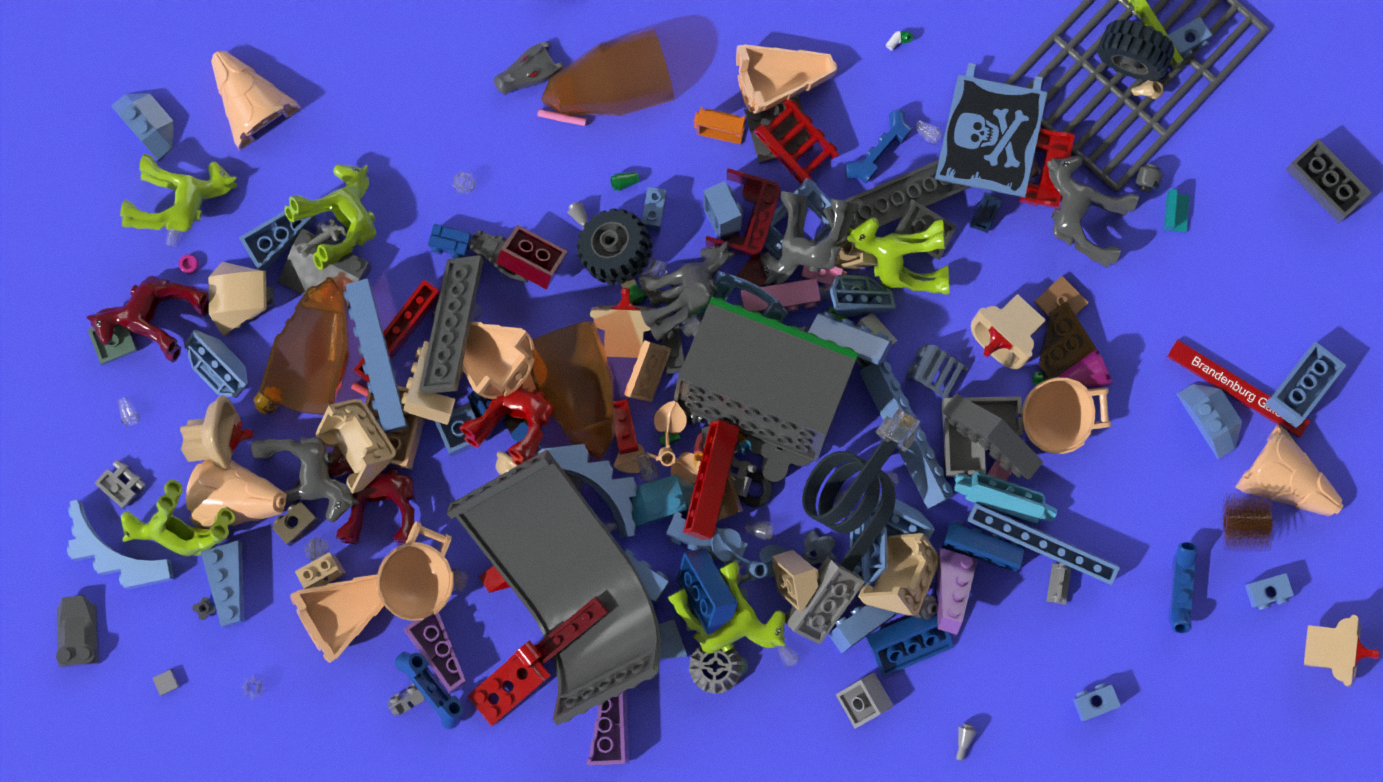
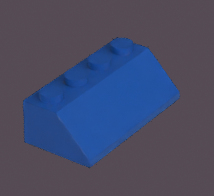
M954 521V523L948 525L941 547L1012 572L1020 569L1024 554V548H1021L1020 544L1013 541L1009 543L1004 542L1002 537L991 534V537L983 534V530L977 528L970 530L965 528V524Z
M706 549L684 552L676 581L681 589H685L689 604L706 634L710 635L733 618L737 608V600L733 597L728 584L723 580L720 571L717 570L712 557L709 556Z
M937 613L930 620L912 616L866 636L870 651L882 678L954 648L950 633L938 629Z

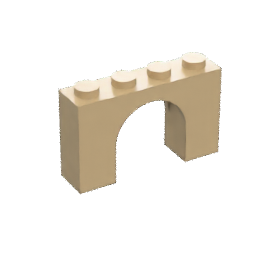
M424 341L423 347H418L415 358L419 359L418 363L414 362L411 373L414 376L413 378L409 377L406 388L409 389V392H404L401 402L405 404L403 412L448 425L456 399L437 393L422 394L419 390L429 342ZM461 370L460 380L463 375V370Z

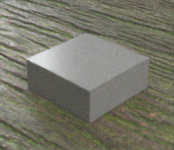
M172 670L153 677L160 696L180 688Z

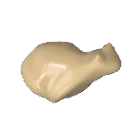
M1147 80L1143 84L1133 87L1131 91L1134 96L1144 95L1152 99H1158L1163 95V85L1157 80Z

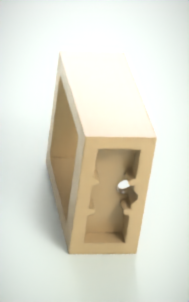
M330 552L295 571L304 589L325 586L346 574L338 557Z

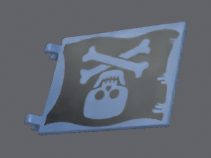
M968 63L966 75H958L935 180L1025 198L1047 92L1040 90L1043 77L1035 76L1033 88L1029 89L974 78L976 64Z

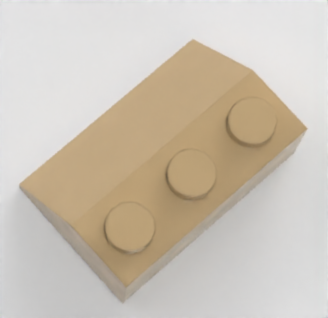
M847 241L839 245L841 251L837 256L835 267L848 270L878 265L877 257L856 248L851 242Z
M794 550L771 556L777 592L799 611L804 610L818 588L817 579H819V573L817 569Z

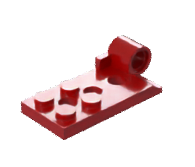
M530 640L522 645L507 662L467 696L491 726H494L551 676L539 661L543 655ZM521 668H525L528 672L526 679L519 676ZM507 680L513 683L512 691L505 689L504 684ZM492 693H496L499 696L497 704L492 703L490 700Z

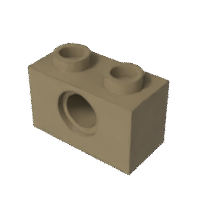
M301 501L293 503L288 508L289 512L284 516H279L273 522L275 525L271 527L289 546L295 543L319 520ZM295 517L298 518L297 526L291 527L290 520Z

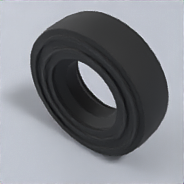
M759 472L747 474L746 477L752 479L751 483L757 482L762 485L763 492L758 497H752L749 493L747 497L739 495L740 499L751 507L765 505L772 496L773 487L771 481L767 480Z

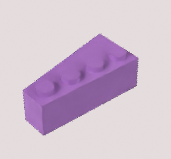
M940 548L938 552L939 565L936 572L938 629L957 635L963 622L978 559Z
M439 612L425 617L424 620L414 621L404 628L408 638L418 652L430 663L429 667L450 695L466 684Z
M627 690L598 706V714L586 766L629 764Z

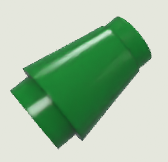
M614 173L613 176H610L611 186L614 191H621L639 183L638 173Z

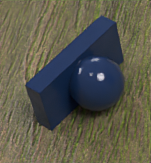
M985 192L981 201L976 206V212L970 222V227L988 233L1003 199Z

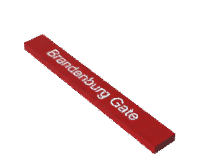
M1176 340L1166 356L1216 388L1222 389L1223 392L1275 424L1281 425L1298 438L1302 436L1310 423V420L1305 419L1298 427H1293L1265 405L1270 398L1269 395L1179 340Z

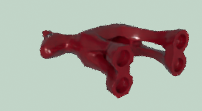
M149 276L139 286L135 284L130 291L132 296L125 306L102 309L96 314L86 317L91 321L90 324L103 345H109L112 342L116 326H123L133 333L143 335L157 342L165 358L174 363L181 354V346L177 344V339L150 323L154 317L157 305L160 302L173 298L183 299L190 302L199 314L205 316L209 312L208 292L201 289L198 290L193 286H185L177 282L170 283L169 280Z
M343 454L339 456L329 469L330 477L335 479L349 473L354 474L353 469ZM388 469L387 474H379L362 491L353 493V497L360 504L352 505L350 517L337 530L336 539H340V542L345 544H358L367 503L369 501L379 502L392 499L400 508L402 515V524L395 534L393 542L397 543L398 546L405 544L415 523L414 508L409 500L415 499L413 479L408 475H399L398 470Z

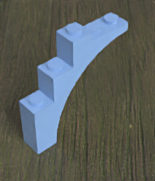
M585 444L545 448L536 451V455L548 450L563 471H567V474L577 477L590 485L604 499L616 520L620 538L635 536L636 526L632 520L633 506L629 498L635 497L637 492V485L633 477L612 480L613 469L609 460L587 463L588 450L585 448Z
M79 500L70 501L71 507H68L70 518H73L74 525L71 526L73 536L76 537V539L68 540L67 553L72 560L81 561L95 558L93 560L94 570L100 575L121 572L119 574V581L126 589L174 580L170 560H136L114 551L93 530L86 516L83 502Z

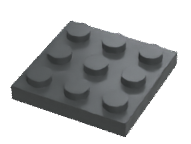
M796 95L790 100H794L795 102H797V104L800 106L799 110L803 113L799 96ZM783 102L756 114H753L748 109H744L759 164L776 160L777 158L753 130L761 124L768 126L786 109ZM791 114L773 131L772 136L776 140H781L799 121ZM803 128L785 145V150L788 154H793L810 138L809 132Z

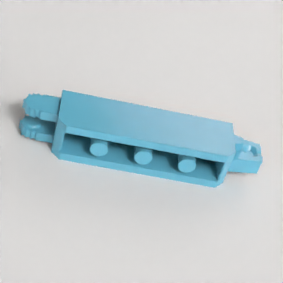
M975 472L972 476L961 473L955 476V490L964 494L965 499L973 503H978L1036 524L1040 519L1052 522L1057 515V509L1046 504L1045 496L1040 492L981 472Z

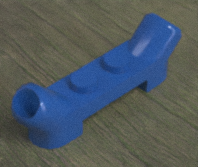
M893 110L890 112V131L887 134L884 132L878 139L879 144L875 148L872 146L868 150L865 160L849 161L846 163L845 170L848 179L859 178L865 184L868 183L878 170L874 163L893 141L896 140L902 144L914 127L906 122V113L903 110Z
M1183 542L1178 545L1172 566L1174 572L1168 619L1172 630L1180 634L1187 633L1192 628L1191 611L1195 561L1198 548L1195 544Z
M405 651L399 654L395 659L396 669L404 672L440 716L442 726L446 729H453L458 726L461 721L460 716L463 713V705L455 695L450 696L427 667L430 665L427 659L420 653L410 654Z

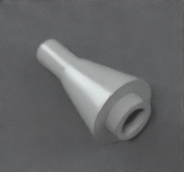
M576 201L568 206L569 211L567 213L583 227L588 222L583 202L579 204Z
M963 723V726H958L959 748L956 759L964 760L966 749H968L977 733L974 730L975 726Z

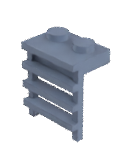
M923 344L918 349L914 362L909 365L908 373L905 377L910 381L921 382L943 398H951L948 394L961 370L967 372L968 368L954 357L949 356L945 351L940 350L938 346ZM945 358L947 362L933 386L931 382ZM952 365H956L943 391L939 390Z

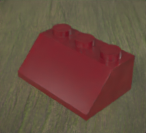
M517 225L501 248L496 263L547 290L568 251Z

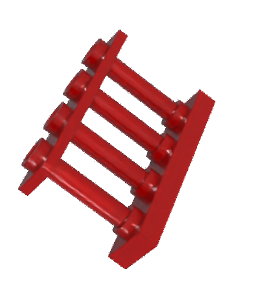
M787 99L783 102L786 109L768 126H763L762 124L757 126L753 132L802 185L806 178L812 180L810 173L828 156L834 159L839 154L836 152L838 150L837 147L831 142L828 143L824 138L825 134L819 128L816 129L812 125V119L799 110L800 106L797 102ZM793 114L799 123L781 140H776L772 136L773 131L788 116ZM805 128L811 137L793 154H788L785 150V145ZM818 142L824 151L806 168H801L797 164L798 159Z

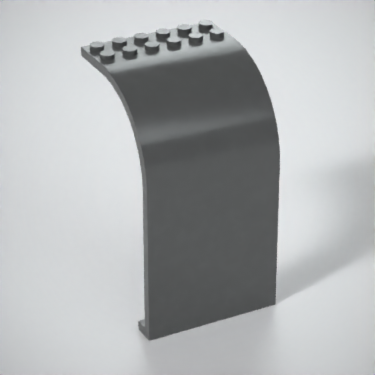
M548 450L539 453L449 504L447 515L451 519L456 517L529 610L544 637H547L596 596L609 611L553 657L558 679V695L553 715V721L556 725L563 722L567 723L573 717L586 713L596 705H602L606 700L617 697L623 691L635 688L639 683L650 680L658 674L661 636L656 613L648 592L625 552Z

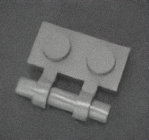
M734 457L729 468L730 475L737 494L747 497L752 479L746 477L748 472L755 473L757 468L749 461H739ZM733 468H739L738 474L732 473Z
M117 459L113 463L117 470L112 473L107 469L97 479L95 484L122 509H125L137 495L132 489L137 486L142 490L146 484L138 474L135 475L129 470V466L126 463H122ZM122 475L130 480L127 484L119 479Z

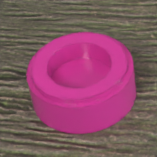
M187 254L179 260V268L186 274H193L198 270L199 262L196 257Z

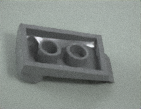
M85 596L62 597L57 608L58 651L56 659L59 667L99 664L97 605L92 604Z

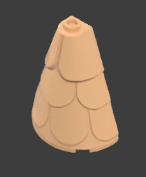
M746 44L737 46L736 65L739 66V75H737L739 87L747 109L753 112V114L766 111L804 91H809L831 79L837 73V64L835 61L833 62L831 54Z
M220 50L213 54L211 63L218 92L222 96L234 143L239 151L254 142L255 139L252 134L282 114L287 119L302 109L294 99L255 73L253 68L227 51Z
M471 322L462 370L466 374L472 389L479 395L489 399H497L501 395L507 396L517 390L527 379L534 363V358H532L533 350H535L533 340L522 328Z
M1279 424L1276 425L1268 437L1267 444L1251 468L1245 471L1235 486L1242 492L1253 493L1256 496L1258 494L1260 497L1263 494L1264 498L1265 495L1267 498L1268 494V499L1271 497V501L1292 505L1296 509L1325 516H1331L1334 513L1338 514L1344 506L1342 504L1343 499L1325 475L1318 471L1308 455L1301 450L1287 430Z
M210 459L205 460L202 464H197L187 485L186 506L192 515L190 519L196 527L210 529L218 511L222 508H229L234 512L236 518L231 524L233 526L282 514L287 494L232 459L228 469L215 466Z
M377 574L353 578L350 581L297 590L290 594L293 605L296 604L298 608L296 612L317 649L323 651V657L327 662L330 663L337 659L351 641L360 634L371 618L375 617L384 607L377 591Z

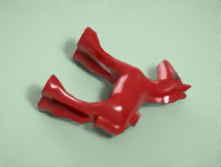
M523 384L513 393L507 396L501 395L497 399H493L481 417L465 421L459 427L466 435L465 441L471 446L479 448L496 424L506 414L516 418L527 419L529 427L526 436L508 449L513 463L517 466L536 455L538 444L543 437L542 425H548V420L554 412L553 404L545 400L546 396L538 390L535 393L522 388Z

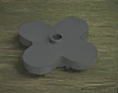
M749 435L746 436V439L752 445L753 451L750 448L747 449L755 455L764 457L762 474L771 482L783 480L787 475L790 464L803 467L813 462V460L785 449L779 450L777 446Z

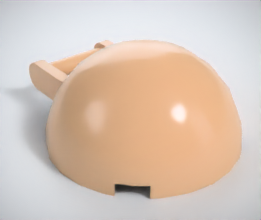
M1051 378L1039 383L1029 392L1022 407L1021 419L1028 438L1041 450L1052 454H1065L1075 451L1085 444L1084 442L1090 436L1092 429L1111 427L1107 403L1109 388L1087 389L1080 382L1069 378ZM1099 395L1101 421L1094 422L1095 405L1092 396Z
M416 521L412 526L406 543L393 549L384 558L379 566L376 586L382 603L392 614L401 619L418 621L424 620L425 617L432 614H437L446 605L454 586L453 571H451L449 563L445 558L452 536L439 534L421 526V523ZM418 534L441 542L439 549L437 550L430 545L415 542Z

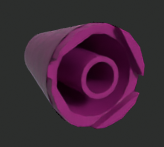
M1099 349L1094 350L1059 375L1060 378L1078 381L1087 389L1113 384Z

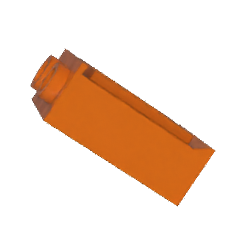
M701 106L700 112H696L694 118V128L697 129V135L741 145L745 129V116L739 118L738 115L707 108L703 110Z

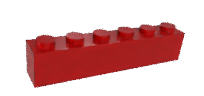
M426 280L421 282L383 331L391 360L439 300L440 291ZM363 357L354 368V371L365 381L370 382L369 375H365L362 364L365 363Z
M721 420L710 422L683 533L701 540L712 539L714 536L716 521L721 512V501L725 495V484L730 476V464L735 455V444L739 439L738 432L740 427Z

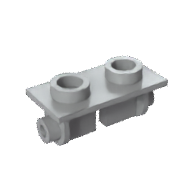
M1052 563L1046 602L1066 605L1071 567L1062 563Z
M411 684L406 688L405 692L393 695L387 704L394 716H400L411 709L408 704L409 701L416 706L426 699L417 687Z

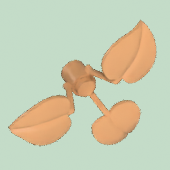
M677 401L664 404L655 414V428L661 432L666 431V447L660 449L658 456L644 453L643 446L638 444L639 451L622 455L618 453L614 462L616 469L626 473L642 472L648 467L649 462L646 458L648 456L656 459V461L660 460L664 466H671V476L676 474L690 483L696 482L700 461L695 466L694 454L691 452H683L678 459L670 448L669 432L673 434L679 433L685 428L687 423L685 412Z

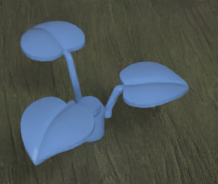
M717 528L711 540L714 555L719 560L725 562L729 561L733 555L747 564L746 571L749 577L741 580L738 584L743 598L747 601V589L739 586L750 580L754 581L755 578L775 577L771 556L787 552V550L776 545H767L759 552L761 562L749 561L735 553L741 548L742 544L739 533L730 528Z

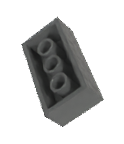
M1319 139L1314 141L1286 168L1338 223L1372 193Z

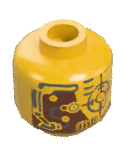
M274 386L270 388L262 387L253 399L254 407L264 415L267 413L273 414L282 403L281 392Z

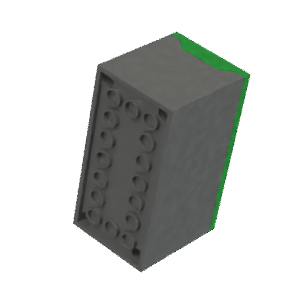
M712 297L678 375L674 401H677L684 411L694 413L710 421L721 420L740 427L739 432L817 462L849 382L858 353L852 348L841 347L834 341L818 338L813 333L802 332L795 326L784 325L777 319L763 317L761 313L750 312L740 305H732L722 298Z

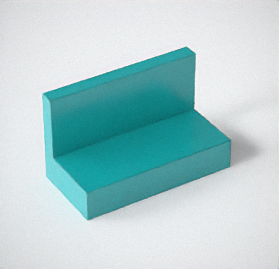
M1170 189L1166 194L1163 230L1186 233L1190 195L1177 194L1178 190Z

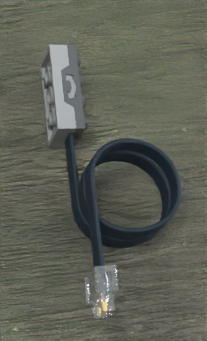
M898 408L892 418L886 416L877 429L876 433L883 440L868 461L851 452H833L825 456L815 466L804 486L802 504L805 513L810 518L842 534L856 530L869 518L879 499L880 482L882 486V497L876 513L840 564L827 556L817 570L819 573V579H817L818 588L804 610L799 611L792 606L785 616V623L793 632L819 645L865 583L854 571V568L893 513L896 500L895 488L890 477L881 468L897 446L902 451H907L917 437L913 432L921 422L901 408ZM845 461H849L837 468L827 480L819 498L817 513L816 499L823 481L833 468ZM860 471L840 501L833 507L835 497L841 486L851 475ZM864 493V496L856 510L846 520L842 521L841 523L834 524L839 522L849 514V512L854 508V506Z

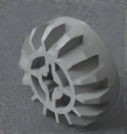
M700 645L695 649L690 658L689 672L693 682L703 691L712 694H720L732 689L738 683L742 674V661L739 653L734 647L726 652L720 649L713 652L714 658H711L708 662H703L704 658L710 653L704 652ZM718 653L724 655L729 664H724L722 660L717 658ZM717 661L718 665L726 668L717 669V672H714L712 668L706 666L714 665V662ZM702 670H708L713 675V680L708 679ZM724 671H728L725 677L716 680V676L721 675Z

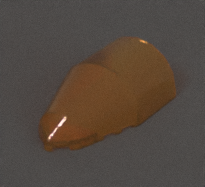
M647 28L595 45L550 77L541 97L542 103L556 110L557 113L567 115L597 114V116H622L674 100L669 72L654 28Z
M327 277V280L307 289L295 307L296 311L290 319H287L285 322L286 326L282 332L278 333L275 337L259 392L268 400L280 406L309 414L324 415L329 405L338 402L350 360L347 302L344 293L331 277Z
M589 320L554 330L533 339L535 350H533L532 358H534V363L530 373L536 390L542 392L546 396L545 400L553 404L554 412L552 417L555 420L557 419L574 445L585 444L588 453L600 459L606 454L615 437L614 374L594 320Z

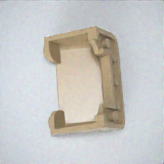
M351 399L329 405L315 433L317 437L323 440L325 446H338L353 469L354 474L349 475L346 482L352 493L362 491L392 462L396 455L395 448L368 406L360 399Z
M923 533L887 536V569L878 577L874 588L871 585L862 587L858 597L865 605L908 616L919 613L939 565L938 553Z

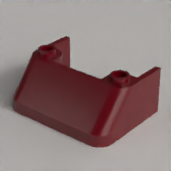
M728 168L727 180L743 184V197L755 204L745 236H731L727 240L728 251H733L735 255H757L763 250L779 199L780 187L776 182ZM706 236L705 239L706 247L721 246L726 242L710 236Z

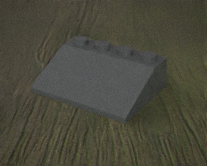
M302 228L293 243L278 282L345 317L350 308V302H346L344 291H346L345 284L366 279L372 266L369 262L349 253L335 264H331L323 270L317 269L313 261V254L317 252L318 245L311 249L310 254L304 258L301 253L298 254L295 248L298 244L308 243L317 237V235ZM326 240L319 244V245H321V244H327V245H333V246H335L334 244H332V243H330V242H328V241H326Z

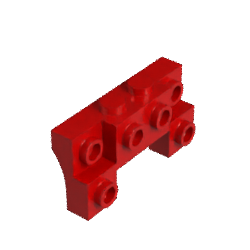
M1039 129L1035 149L1046 152L1039 184L1028 182L1025 198L1020 197L1019 202L1058 209L1061 194L1049 178L1047 161H1052V158H1069L1075 134Z

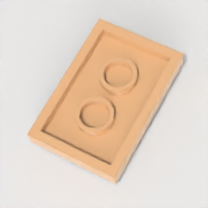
M644 340L624 395L652 402L672 349Z

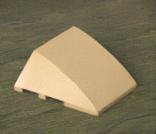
M222 262L209 276V315L223 336H227L230 334L229 331L239 328L241 323L247 319L251 320L267 309L266 271Z

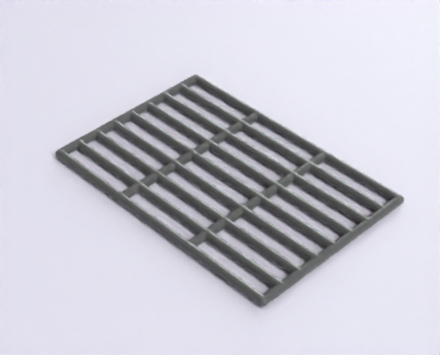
M1083 0L1004 84L1013 85L1048 47L1055 42L1062 50L1037 75L1043 77L1042 81L1067 54L1076 62L1047 92L1045 105L1081 67H1084L1090 74L1046 121L1042 118L1040 126L1043 129L1058 132L1051 125L1095 79L1100 81L1104 87L1061 132L1071 133L1109 91L1117 96L1118 99L1073 145L1071 154L1073 156H1080L1083 160L1082 164L1114 192H1118L1269 32V27L1238 0H1226L1231 7L1209 29L1212 34L1211 38L1236 11L1240 12L1245 19L1203 64H1200L1194 58L1201 50L1197 47L1192 50L1193 53L1190 56L1183 58V62L1179 67L1172 68L1160 81L1163 89L1187 63L1196 69L1191 77L1153 117L1144 111L1153 100L1151 97L1146 96L1138 105L1129 98L1133 94L1131 89L1143 84L1145 81L1136 79L1123 92L1116 84L1125 75L1117 72L1109 80L1102 74L1107 67L1106 63L1101 62L1095 68L1087 61L1097 51L1103 34L1082 56L1074 49L1117 2L1126 10L1116 20H1126L1132 14L1140 23L1145 24L1135 14L1133 4L1127 0H1109L1067 43L1060 35L1093 1ZM1160 0L1152 8L1155 16L1170 0ZM1185 0L1162 25L1164 30L1167 31L1196 0ZM1211 0L1193 20L1201 17L1203 20L1221 0ZM1251 23L1255 25L1260 31L1216 77L1207 70ZM1201 76H1204L1211 82L1167 129L1158 123ZM1035 78L1029 83V85L1026 88H1033ZM1125 103L1133 111L1087 158L1079 150ZM1137 116L1142 118L1146 122L1142 129L1103 170L1098 168L1094 162ZM1153 128L1161 136L1115 183L1108 176L1110 172Z

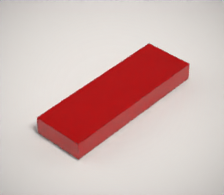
M628 399L610 402L609 406L620 455L639 451Z

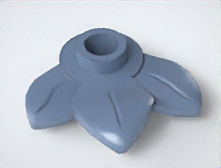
M815 530L807 534L804 539L806 547L803 551L804 560L808 561L810 565L822 564L827 556L836 561V556L831 552L835 546L834 537H819ZM810 552H814L816 557H812Z

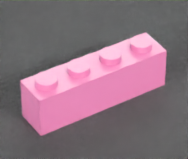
M817 278L760 287L776 298L787 312L797 311L800 307H805L806 309L816 308L821 301ZM741 290L742 305L745 310L763 314L769 304L750 292Z

